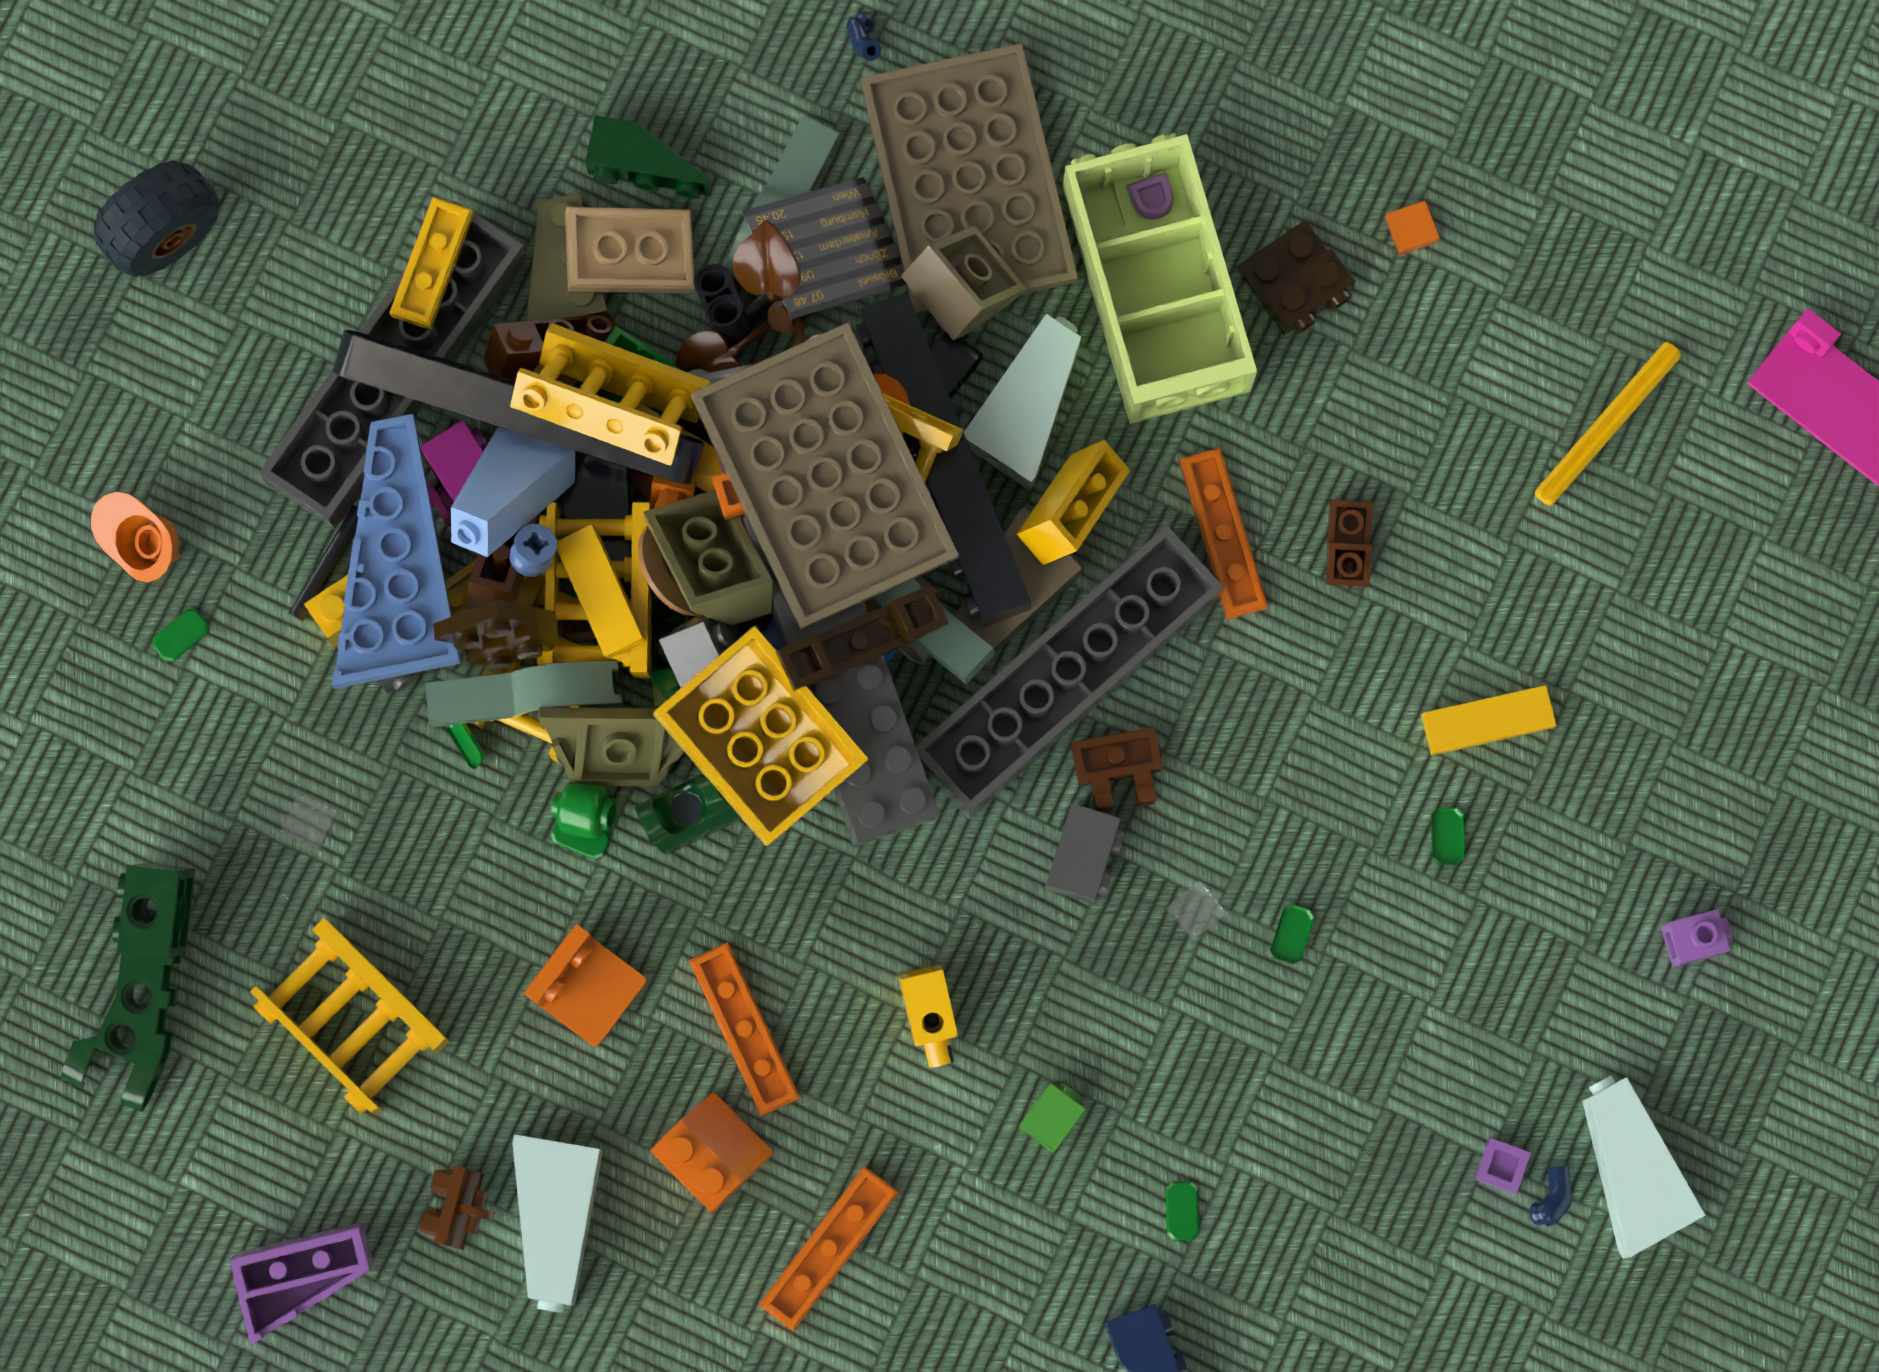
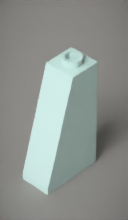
M1048 314L1041 320L964 431L973 454L1029 491H1031L1036 483L1081 341V336L1076 334L1078 329L1071 322L1060 316L1054 319Z
M1611 1075L1590 1086L1589 1089L1593 1095L1582 1102L1617 1248L1624 1259L1634 1256L1705 1216V1213L1628 1078L1626 1077L1615 1082Z
M514 1134L512 1144L528 1298L538 1300L537 1309L563 1313L564 1305L575 1306L603 1151L597 1148Z

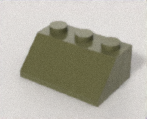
M716 490L644 511V519L691 612L729 625H735L772 613V579L740 517L737 516L725 520Z

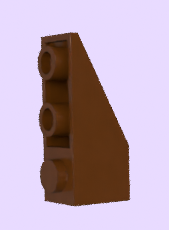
M610 313L494 324L483 360L489 373L516 381L520 368L534 372L540 361L546 331L552 323L602 342L607 340L616 325Z

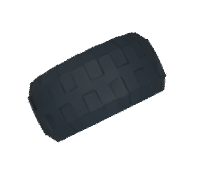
M170 160L166 163L162 162L139 173L132 180L121 186L115 194L110 196L96 215L94 239L105 257L121 273L134 277L147 276L176 262L200 243L201 239L210 232L211 227L217 221L219 199L208 181L193 165L177 160Z

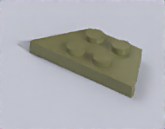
M539 707L538 710L540 724L542 728L546 729L552 741V747L558 759L563 762L570 782H587L603 786L657 787L667 775L669 766L684 753V750L654 717L653 713L656 709Z

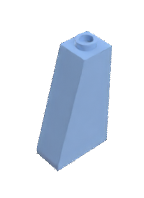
M498 426L451 506L452 543L486 557L491 555L575 483V450Z

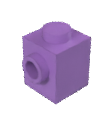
M1718 909L1671 921L1661 927L1673 968L1723 955L1730 951L1728 943L1733 941L1729 922L1726 918L1720 917Z

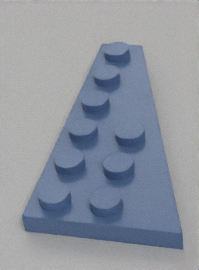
M413 414L374 421L370 424L363 471V488L361 500H359L356 535L353 538L344 598L345 608L342 629L339 632L337 646L338 656L332 679V687L334 689L461 664L459 649H455L452 643L436 641L434 637L433 624L452 617L418 431Z

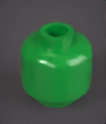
M569 782L564 787L562 793L557 792L554 795L551 805V815L557 818L558 827L562 833L594 840L603 836L605 831L610 832L613 829L618 810L617 800L612 798L607 787L587 782Z

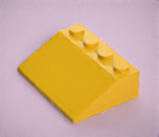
M755 626L653 713L654 717L765 846L772 843L868 760L867 756L807 687L793 691L777 657L776 650Z

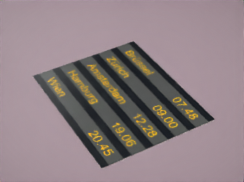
M864 177L742 211L752 233L763 221L769 220L785 237L796 256L801 272L800 285L793 295L782 297L791 319L907 285L901 277L904 269L900 253Z

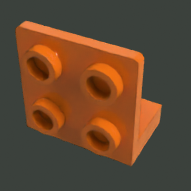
M576 924L525 990L524 994L590 1045L598 1047L645 986L647 979Z

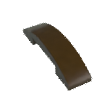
M928 585L893 600L886 606L823 633L813 634L778 649L776 654L793 691H797L892 652L947 626L949 622L932 585Z

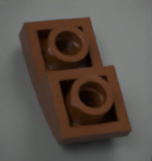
M1329 499L1326 557L1327 585L1369 587L1373 502Z

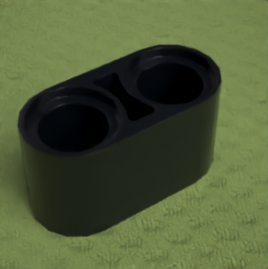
M710 264L701 268L695 275L694 287L712 330L719 331L725 337L728 347L731 348L753 331L752 325L728 269L721 264Z

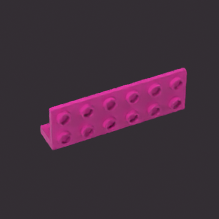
M1807 308L1748 380V385L1879 487V381L1833 346V343L1841 333Z

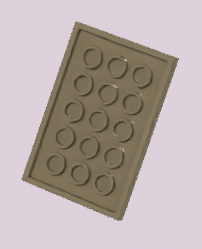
M1022 43L860 78L904 272L928 245L975 226L1027 288L1023 294L1077 283L1078 276ZM907 285L910 300L917 317L931 314L925 305L912 294L910 287Z
M845 323L691 393L694 405L800 630L958 559V552L849 323Z

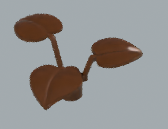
M769 220L763 221L739 245L733 257V271L740 285L753 295L767 293L768 299L775 301L768 310V319L731 348L728 347L725 337L717 330H702L694 333L683 343L678 352L676 366L688 373L694 369H702L711 373L741 367L740 361L733 355L741 351L771 327L782 333H789L796 329L795 346L804 342L805 329L808 327V323L804 320L809 314L791 319L782 297L793 295L800 285L801 272L799 263L785 237ZM823 333L814 334L808 340L817 337Z

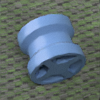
M529 524L522 527L516 534L510 549L509 559L513 568L518 573L529 577H536L545 573L549 569L557 550V540L554 533L541 524ZM533 544L538 546L541 550L538 551L536 548H534Z

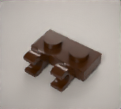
M1155 727L1071 742L1078 787L1091 784L1095 811L1102 813L1113 812L1114 803L1109 781L1133 777L1138 807L1155 804L1156 795L1151 773L1162 772L1163 770Z

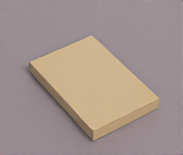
M566 208L568 292L693 293L695 287L691 209Z

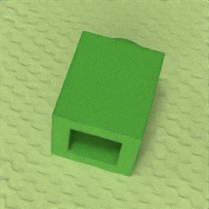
M1050 1083L1018 1128L1054 1154L1086 1109L1079 1105L1083 1098L1064 1083L1059 1088Z

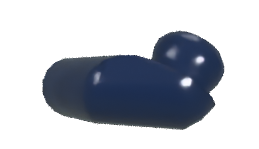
M862 11L855 18H849L846 29L853 51L866 60L874 61L881 54V46L877 41L869 38L867 34L875 29L876 24L870 19L871 16L867 12Z
M1569 1166L1547 1168L1550 1193L1542 1202H1534L1531 1205L1529 1214L1534 1224H1545L1548 1227L1555 1225L1571 1207L1572 1191Z

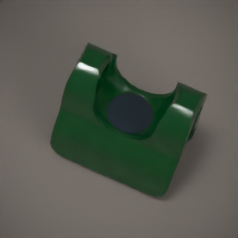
M704 774L696 776L635 807L649 841L656 845L665 855L680 850L741 820L738 813Z

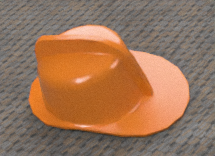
M114 492L104 495L95 504L91 514V529L95 541L105 553L136 580L151 582L160 579L168 571L170 564L177 561L181 556L178 551V533L172 522L164 516L152 512L139 499L129 493Z

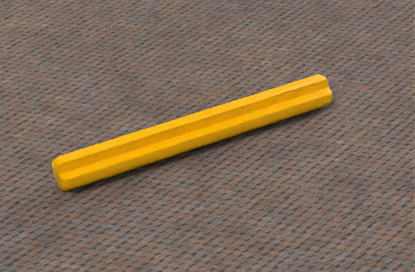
M1664 342L1538 486L1535 490V496L1542 503L1552 506L1681 358L1682 354L1678 348L1669 342Z

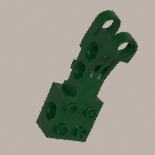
M141 863L127 865L126 873L120 874L117 885V897L123 899L121 916L115 917L112 929L113 942H118L117 952L121 953L117 995L97 1036L73 1041L62 1069L61 1080L83 1088L86 1084L83 1080L94 1055L102 1050L134 1063L121 1098V1104L143 1112L147 1107L171 1051L173 1032L164 1031L167 1009H169V1006L175 1007L178 989L169 988L171 968L174 963L180 964L181 956L186 954L195 877L194 868ZM150 900L157 907L155 919L148 913L147 906ZM138 984L146 985L152 993L151 1003L147 1007L139 1006L134 1000L133 992ZM122 1024L130 1026L135 1032L136 1038L132 1047H125L118 1040L117 1032Z

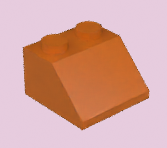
M715 1092L711 1093L685 1115L650 1150L713 1215L774 1154Z

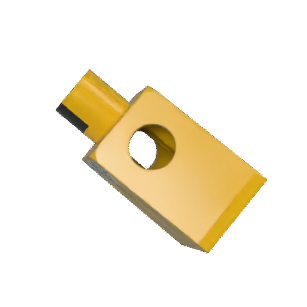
M938 964L898 974L915 1046L924 1045L929 1068L954 1062L949 1039L957 1037L958 1033L943 969ZM929 1013H937L939 1024L934 1028L925 1027L923 1018Z

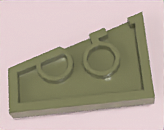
M580 193L539 202L526 321L608 314L603 292H568L565 210L567 207H583Z

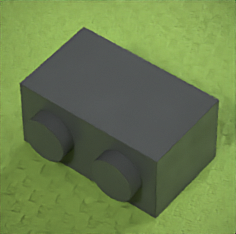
M1071 803L1045 890L1092 905L1097 895L1105 897L1113 873L1105 870L1109 854L1118 856L1125 835L1124 831L1118 830L1121 818Z

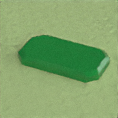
M186 609L153 637L152 646L165 661L174 662L208 633L209 623L197 609Z
M467 723L446 726V730L468 766L473 769L478 768L484 761V753Z
M1437 808L1431 814L1432 860L1438 865H1458L1464 859L1463 813L1458 808Z
M557 820L550 834L555 844L594 860L604 856L611 840L608 831H605L604 835L596 840L564 834L560 831Z
M1294 904L1283 908L1270 948L1274 959L1291 965L1301 961L1314 920L1309 909Z
M1192 1181L1171 1182L1165 1188L1166 1233L1173 1241L1194 1240L1199 1234L1198 1187Z

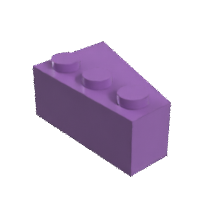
M364 1222L238 1252L230 1259L250 1346L370 1270L374 1262Z

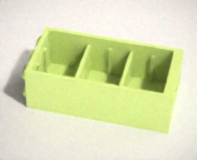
M1175 133L1166 136L1163 134L1152 139L1151 144L1136 147L1132 143L1124 144L1114 148L1109 155L1095 158L1094 154H1087L1082 158L1073 159L1071 165L1065 166L1062 191L1130 424L1248 393L1251 391L1257 374L1254 358L1188 134L1176 137ZM1166 173L1174 198L1171 210L1159 219L1143 218L1135 211L1126 185Z

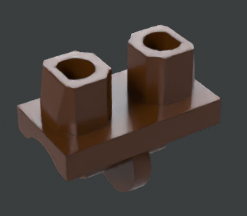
M454 1166L453 1170H435L431 1182V1191L445 1195L446 1198L442 1212L427 1209L423 1213L419 1230L433 1237L434 1243L464 1250L468 1233L477 1235L481 1218L494 1221L495 1212L484 1210L488 1195L487 1192L480 1191L484 1174Z

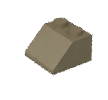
M975 226L928 245L901 275L902 279L910 287L912 294L925 305L937 320L939 327L948 333L953 340L977 330L1027 289Z

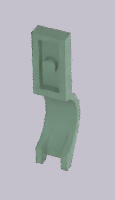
M802 115L766 187L758 195L751 208L813 191L840 138V132ZM746 219L738 232L725 267L734 279H736L733 271L734 254L739 245L752 234ZM749 293V295L753 298H756L758 296Z
M912 579L871 599L880 607L890 604L893 600L923 587L915 579ZM941 606L949 624L914 642L967 685L995 655L994 648Z
M618 661L553 663L528 667L511 673L425 683L429 726L433 728L515 718L522 714L537 711L539 707H606L623 705L622 695H614L612 672L619 671Z

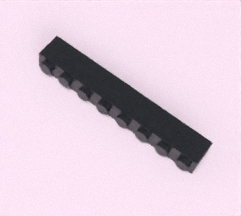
M908 292L860 309L862 323L855 326L863 348L872 347L877 361L871 363L873 373L885 374L897 380L906 390L910 406L962 429ZM963 432L957 446L948 451L942 450V453L936 454L925 485L958 552V559L949 562L955 579L963 578L969 593L963 595L971 619L979 617L984 628L1031 610V600ZM906 433L907 438L904 441L915 462L921 448L918 444L919 439Z

